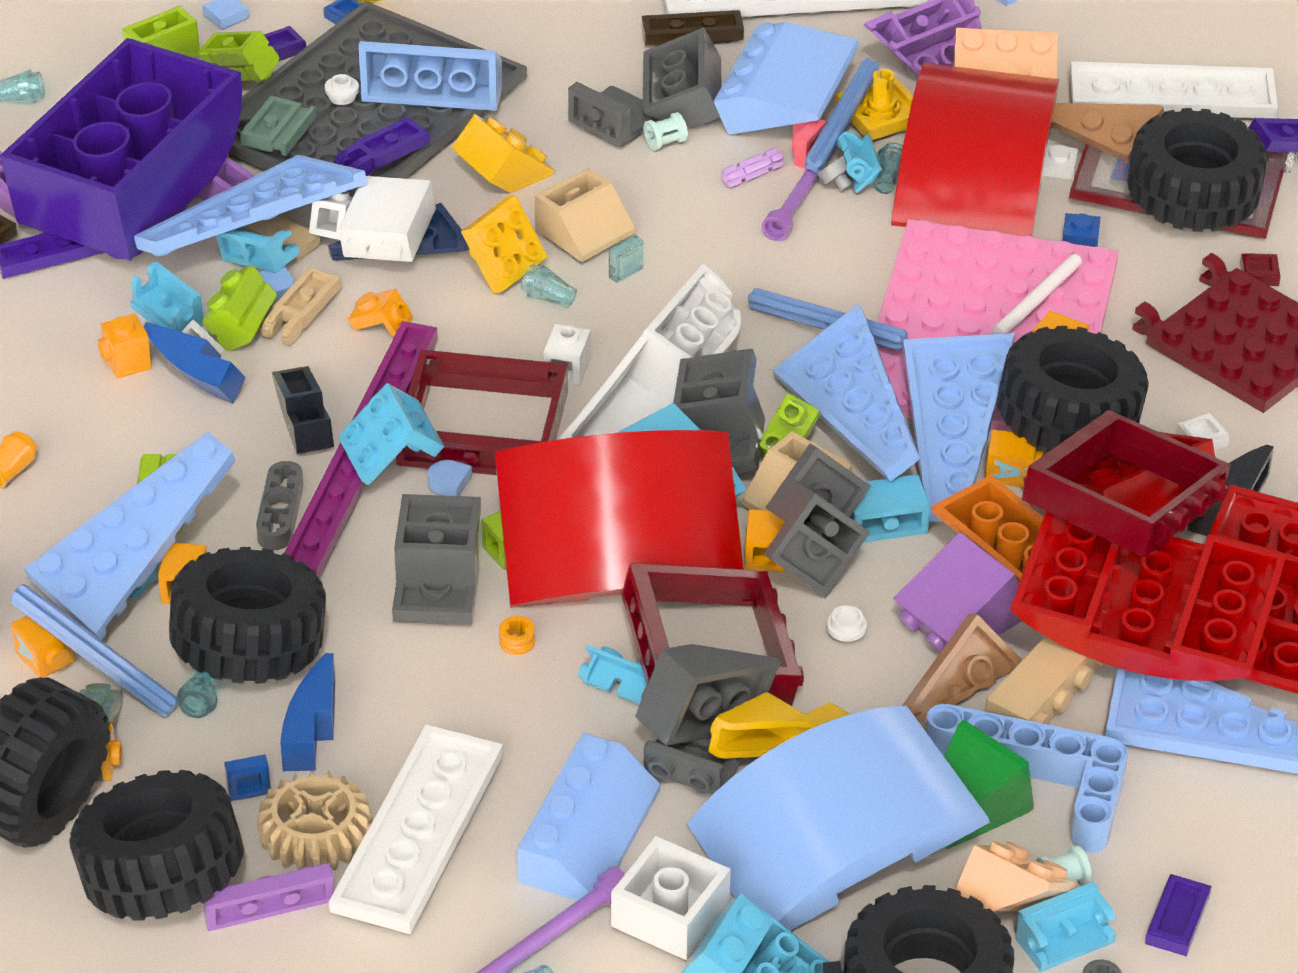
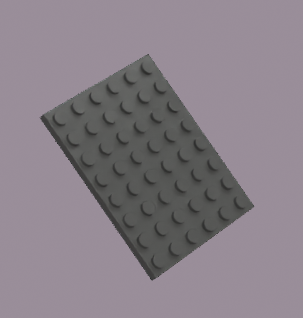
M365 1L273 72L267 80H263L242 96L239 124L229 154L264 170H268L296 155L334 163L333 159H335L337 153L352 146L354 142L408 117L430 133V143L376 170L373 169L369 175L373 177L406 179L460 134L474 114L480 117L487 110L362 101L359 42L485 49ZM500 56L502 59V90L500 99H502L527 78V66ZM338 74L348 75L357 80L359 84V92L355 100L346 105L332 103L325 93V83ZM270 96L302 103V107L307 109L310 106L316 107V119L287 156L281 155V150L274 149L273 152H268L241 145V131ZM358 187L347 190L350 192L349 196L354 197Z

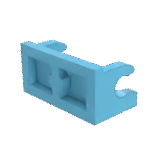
M237 228L216 235L222 260L244 266H254L256 269L267 270L272 273H276L300 254L298 245H282L283 241L292 234L291 231L281 230L272 237Z
M157 261L148 265L147 275L149 279L144 286H141L142 280L135 275L131 282L133 301L130 302V307L147 321L182 332L192 320L201 327L204 326L202 323L201 294Z
M1093 881L1019 910L1016 940L1039 971L1042 972L1115 943L1116 934L1110 924L1107 923L1115 919V914Z

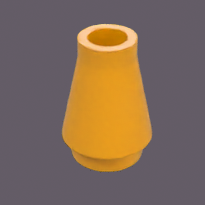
M14 431L10 435L4 436L0 444V488H4L12 478L35 460L37 445L28 435L22 432Z

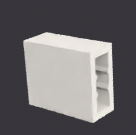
M366 176L367 184L357 188L338 228L344 257L412 262L436 210L431 180Z

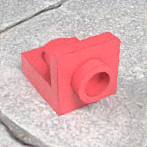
M820 119L793 124L792 151H794L795 166L806 169L804 166L806 157L827 121Z

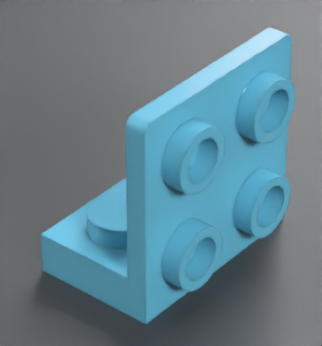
M388 383L372 397L369 403L339 435V440L358 476L367 485H370L406 445L415 452L422 450L433 457L445 447L419 400Z

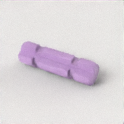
M772 148L763 153L764 156L758 154L737 163V167L732 165L722 170V182L728 188L736 187L742 184V180L747 182L768 173V169L774 171L784 165V156L777 148Z

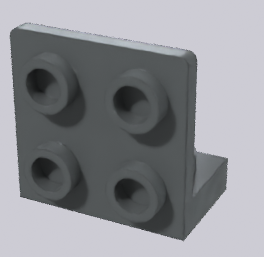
M575 82L568 87V121L620 147L643 132V126L646 121L653 120L656 122L659 120L645 115L642 99L615 86H609L601 93L579 82Z

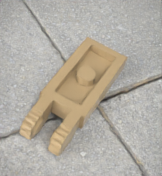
M308 267L273 306V310L262 324V336L272 339L280 331L282 323L285 321L288 323L283 327L281 342L287 345L294 344L300 337L302 328H306L341 289V277Z

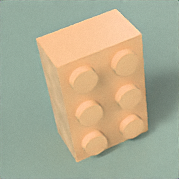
M956 28L953 66L1057 79L1058 33Z

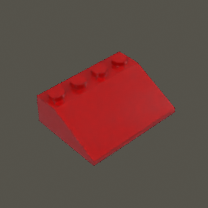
M1160 432L1215 457L1212 439ZM1111 453L1105 455L1071 480L1148 517H1151V515L1188 489Z

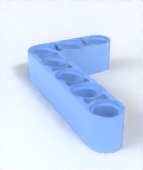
M939 704L930 708L927 713L926 733L943 756L947 751L957 725L964 719L1029 762L1030 778L1079 788L1074 807L1071 841L1074 846L1078 845L1085 852L1089 853L1099 852L1106 848L1124 784L1128 749L1124 743L1107 736L951 704Z

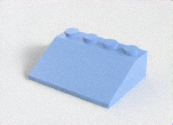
M765 22L758 25L713 101L728 135L820 120L859 46L858 40L789 22L775 24Z

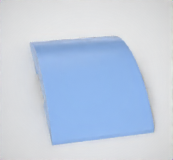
M889 706L865 710L828 721L771 749L720 787L698 809L687 825L708 859L731 869L730 893L735 899L740 893L791 931L839 905L837 894L908 855L916 863L990 822L988 816L907 706Z

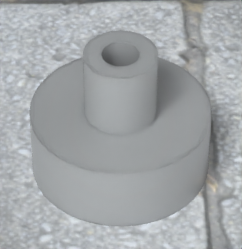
M844 155L817 174L825 186L835 181L841 191L853 184L845 173L847 172V162Z

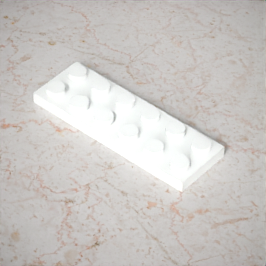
M1071 61L1070 83L1072 103L1160 105L1164 108V112L1169 110L1178 112L1182 108H1192L1194 111H1201V108L1210 109L1212 113L1220 114L1222 112L1230 115V117L1277 118L1278 103L1273 68Z
M426 724L329 900L330 912L411 934L503 757V744Z

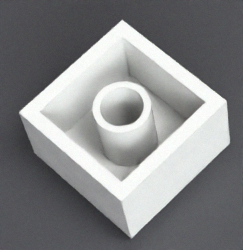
M655 836L611 891V926L687 960L702 941L717 915L730 904L731 869Z

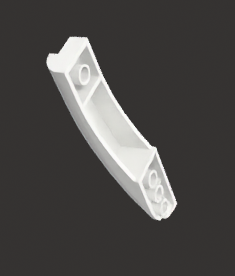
M704 264L697 269L645 329L621 363L559 439L619 432L673 403L680 359L726 352L739 333L741 315L740 310L734 309L730 301L733 294L711 269Z

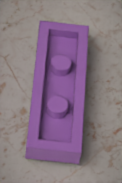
M330 864L306 866L296 871L275 876H264L254 881L226 886L222 891H215L213 897L203 903L204 919L208 932L329 903L334 893V876Z

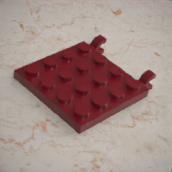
M1210 253L1202 260V265L1209 269L1200 275L1199 281L1211 287L1164 321L1160 319L1157 310L1151 304L1144 301L1135 309V314L1142 318L1133 324L1132 330L1141 335H1147L1146 344L1264 413L1298 387V302L1238 268L1231 272L1227 271L1222 259Z

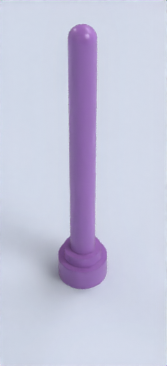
M837 144L836 147L834 148V150H833L832 154L830 155L829 159L827 160L825 166L827 165V163L829 162V160L831 159V157L833 156V154H834L835 151L837 150L838 144ZM806 170L782 207L768 213L762 222V231L766 237L774 241H782L788 236L793 228L792 215L817 180L818 173Z
M611 866L598 875L597 882L593 885L594 890L476 973H507L602 904L610 905L611 891L625 873L616 866Z

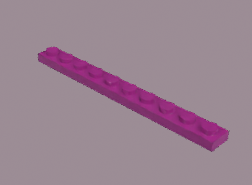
M405 321L401 322L353 419L386 383L408 394L420 350L433 349L438 339L437 327ZM341 442L284 552L293 556L295 562L302 561L308 565L318 578L365 486Z

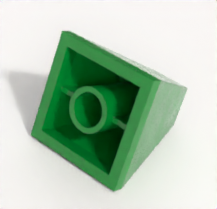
M963 719L957 725L944 758L988 816L990 823L946 846L945 848L947 849L991 831L1034 809L1029 762Z

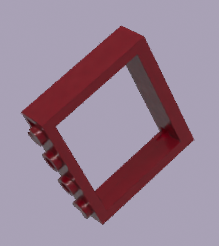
M421 349L408 395L419 400L423 409L425 408L431 386L551 398L541 441L436 431L445 447L435 457L422 450L415 452L406 445L396 456V465L429 469L436 462L452 460L472 466V473L497 475L495 452L557 439L568 394V364Z
M1107 410L1028 466L1022 500L1138 555L1146 557L1159 546L1163 547L1177 532H1183L1190 522L1198 516L1202 517L1216 502L1224 500L1230 488L1226 485L1231 464L1111 410ZM1111 453L1188 489L1151 517H1148L1071 480L1105 455Z
M630 563L621 595L647 685L662 649L670 648L656 601L752 606L767 655L776 657L781 662L768 693L792 706L798 686H803L804 671L802 666H798L795 657V644L792 639H789L786 630V616L780 612L778 593L776 588L772 587L767 571Z

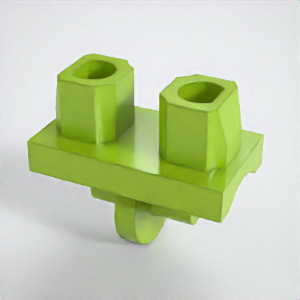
M787 393L763 433V439L760 442V456L764 458L767 451L790 432H794L806 439L822 412L792 394Z

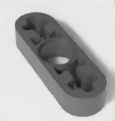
M280 461L273 464L268 470L256 522L257 541L265 549H283L288 546L293 536L303 491L302 468L295 462ZM284 479H287V487L281 486ZM276 502H286L290 504L285 508L271 507V505ZM273 523L279 524V528L276 529V532H272Z

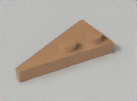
M1056 103L1051 128L1129 164L1137 131L1154 116L1159 115L1161 117L1164 113V108L1160 105Z
M968 614L902 706H907L920 723L926 720L927 713L933 706L939 704L955 705L974 695L978 689L992 686L996 683L995 680L1012 672L1022 659L978 614Z

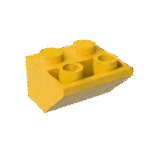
M474 114L451 147L490 183L509 193L548 178L555 171L545 162L546 154L533 145L527 147L525 143L528 139L513 128H510L507 132V127L491 116L486 121Z

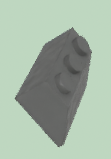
M705 28L643 52V112L646 116L664 120L670 118L671 114L678 112L682 115L688 128L712 123L720 117L713 101L722 87L721 56Z

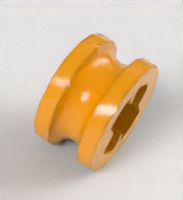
M511 616L503 620L499 625V645L506 653L522 655L531 651L535 646V625L529 618Z

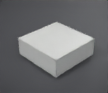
M1210 413L1178 423L1177 434L1212 439L1214 450L1229 445V433Z

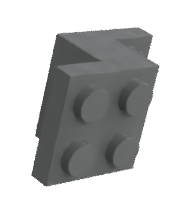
M753 348L680 359L673 403L700 430L728 432L731 462L736 473L758 470L761 453L760 442L763 439L765 416L753 386L757 362Z
M809 443L765 507L784 520L785 523L764 552V555L826 597L870 533V531L851 519L850 516L871 486L819 448Z
M402 494L394 546L396 587L392 607L393 622L472 625L479 575L478 531L481 515V497Z

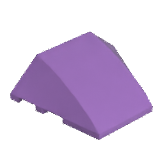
M931 0L896 15L891 11L864 24L917 78L923 63L953 66L956 28L982 29L979 20L981 12L979 6H975L974 0Z

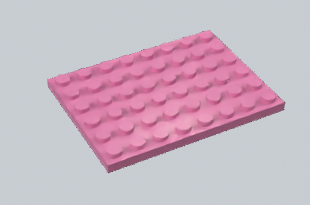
M908 219L878 322L905 329L908 332V339L992 334V328L1071 254H1077L1080 256L1082 264L1009 333H1015L1014 342H1016L1026 333L1033 332V329L1051 310L1090 325L1089 332L1097 334L1102 332L1119 251L1104 247L1071 244L1065 241L1057 242L1037 239L1031 236L1023 237L1003 234L997 231H983L963 226H950L930 223L925 220ZM877 345L903 415L906 418H912L903 350L897 351ZM996 406L990 431L994 429L1012 432L1011 426L1005 424Z

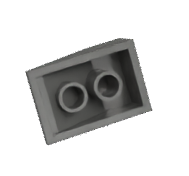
M696 644L662 649L661 654L656 660L655 669L650 681L642 693V700L635 717L665 746L712 737L710 729L716 716L768 692L781 662L776 657Z

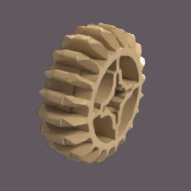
M312 770L307 777H300L295 773L291 782L280 779L278 789H268L266 799L261 800L257 829L260 833V842L263 844V849L268 850L272 860L280 859L284 868L296 864L298 870L306 866H318L329 863L330 867L335 871L338 861L350 863L352 854H355L372 823V811L369 810V801L366 798V794L361 793L357 783L349 784L345 775L333 779L330 771L323 776H316Z

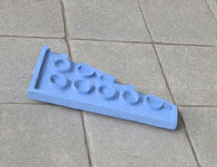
M296 155L134 235L136 247L139 250L153 253L154 256H164L186 245L260 220L273 219L280 213L367 184L365 171Z
M857 304L772 370L778 381L797 398L820 410L822 413L819 418L889 482L920 460L872 331L860 304Z
M1015 333L903 339V353L916 449L920 456V460H918L920 479L930 503L929 522H942L940 518L932 513L933 505L976 482L997 406L998 390L1006 354H1008L1009 348L1014 343Z
M205 433L26 566L24 570L27 578L68 616L102 640L107 633L105 627L114 615H121L127 607L126 599L135 587L142 586L176 541L175 534L183 524L188 525L196 515L194 511L196 506L204 496L211 495L235 463L233 452L211 433Z
M1117 668L1105 736L1118 739L1129 746L1298 774V723L1286 719L1287 712L1274 707L1269 712L1251 704L1252 698L1211 681L1167 679Z

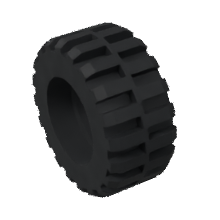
M1182 108L1178 112L1174 110L1165 111L1161 117L1159 115L1154 116L1137 131L1133 142L1128 172V188L1136 204H1140L1141 210L1147 215H1154L1155 220L1162 224L1167 222L1173 224V228L1183 230V227L1191 228L1192 232H1203L1204 229H1211L1212 232L1219 231L1224 226L1230 228L1239 224L1241 220L1244 221L1258 206L1267 166V151L1253 129L1248 130L1244 122L1239 119L1236 121L1232 120L1228 114L1222 112L1216 114L1212 113L1210 109L1201 108V111H1194L1192 108Z
M1057 326L1055 329H1049L1048 327H1043L1036 330L1035 333L1031 331L1026 333L1009 348L998 390L997 407L1005 424L1011 426L1010 428L1019 438L1024 437L1028 444L1036 448L1041 446L1046 448V452H1049L1107 410L1140 423L1149 381L1147 379V372L1138 356L1132 350L1127 351L1125 344L1120 341H1112L1108 339V335L1101 332L1097 334L1088 332L1087 328L1077 327V329H1068L1067 326Z
M228 547L218 549L214 554L210 552L201 554L196 561L193 559L189 561L178 572L172 583L169 618V640L171 646L185 664L189 663L192 669L199 673L204 671L209 673L210 677L222 680V678L231 679L232 683L244 684V681H254L255 684L266 683L268 679L275 678L276 681L285 679L291 672L297 674L309 665L319 654V650L322 647L326 606V591L322 586L323 583L316 573L312 572L309 566L302 561L297 563L293 556L285 553L282 555L275 554L271 549L251 550V547H240L238 550H230Z
M49 677L32 678L26 680V683H19L12 688L11 694L4 695L0 699V837L23 848L49 842L52 835L61 833L65 829V824L75 818L79 813L78 809L82 803L86 802L92 793L90 790L94 782L99 779L102 772L100 770L102 762L106 761L108 754L106 746L110 742L111 733L108 729L110 723L102 706Z
M163 770L150 776L142 774L135 776V780L127 783L122 781L113 785L112 790L107 793L101 792L94 797L91 805L86 804L80 811L78 818L75 819L69 839L70 849L87 899L104 913L119 919L129 916L133 921H144L146 917L153 916L155 919L166 918L168 914L179 911L183 913L191 910V906L198 902L202 904L213 897L215 891H222L229 884L230 877H235L244 855L241 834L226 789L207 775L198 773L195 776L194 773L188 770H179L178 773Z
M923 885L922 889L913 890L912 886L899 888L895 895H891L888 892L876 898L875 905L869 903L858 913V918L851 923L847 932L843 973H903L895 966L904 961L918 958L935 959L955 967L961 973H1013L1014 948L1011 946L1012 938L1008 929L1001 925V919L990 908L985 911L983 909L984 904L973 896L967 899L961 896L959 890L948 888L947 891L935 890L936 885Z

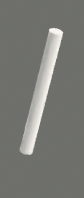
M1071 254L992 328V334H1005L1014 329L1082 264L1080 256Z

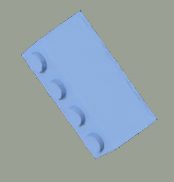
M359 42L362 101L497 111L502 90V59L497 51Z
M582 733L517 848L518 883L578 901L594 890L593 885L597 882L598 875L611 866L619 868L660 791V783L621 743Z

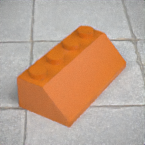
M992 475L932 506V513L956 533H962L1015 574L1020 583L1044 518Z

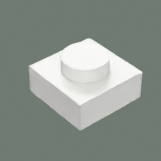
M1047 145L1042 176L1074 180L1078 148L1066 147L1064 145Z

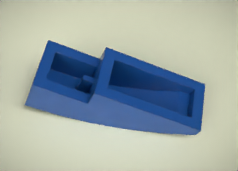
M145 322L144 329L152 343L184 377L209 394L234 403L246 377L231 361L221 359V354L207 339Z
M325 653L301 681L289 703L283 721L280 741L283 771H316L317 741L334 740L336 687L334 653Z

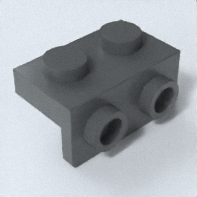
M657 738L655 742L648 740L644 746V766L649 773L657 778L669 779L689 786L695 791L714 794L732 778L741 762V758L723 759L708 752L711 740L705 738L665 746Z

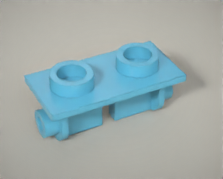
M845 131L838 137L837 144L844 152L847 162L846 171L851 177L855 191L858 193L863 187L870 185L876 180L882 167L869 134L861 139L853 132Z
M587 645L585 649L591 661L589 664L584 662L578 673V677L583 679L584 684L611 693L616 681H619L621 684L616 691L617 697L640 705L642 693L647 687L640 660L633 663L623 659V656L612 648L602 646L601 649H597Z

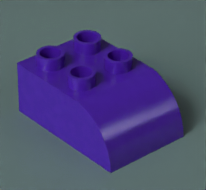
M126 38L0 155L17 223L105 252L112 258L131 261L143 252L137 249L134 235L185 211L188 204L214 179L223 166L232 147L241 114V72Z

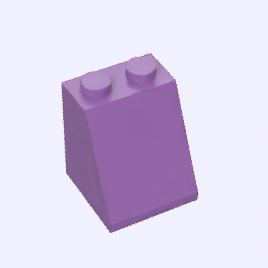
M960 532L893 598L901 612L897 617L902 624L913 633L918 629L926 635V642L939 654L968 614H978L998 636L1022 622L1021 619L1010 611L1019 586L1015 574Z

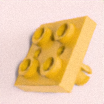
M880 69L879 78V72L876 70L873 72V83L850 122L864 137L869 134L872 140L906 130L913 95L895 77L894 72L889 69ZM844 92L836 94L835 105H837Z
M516 195L507 196L461 231L470 248L471 257L478 263L493 294L506 290L548 257Z

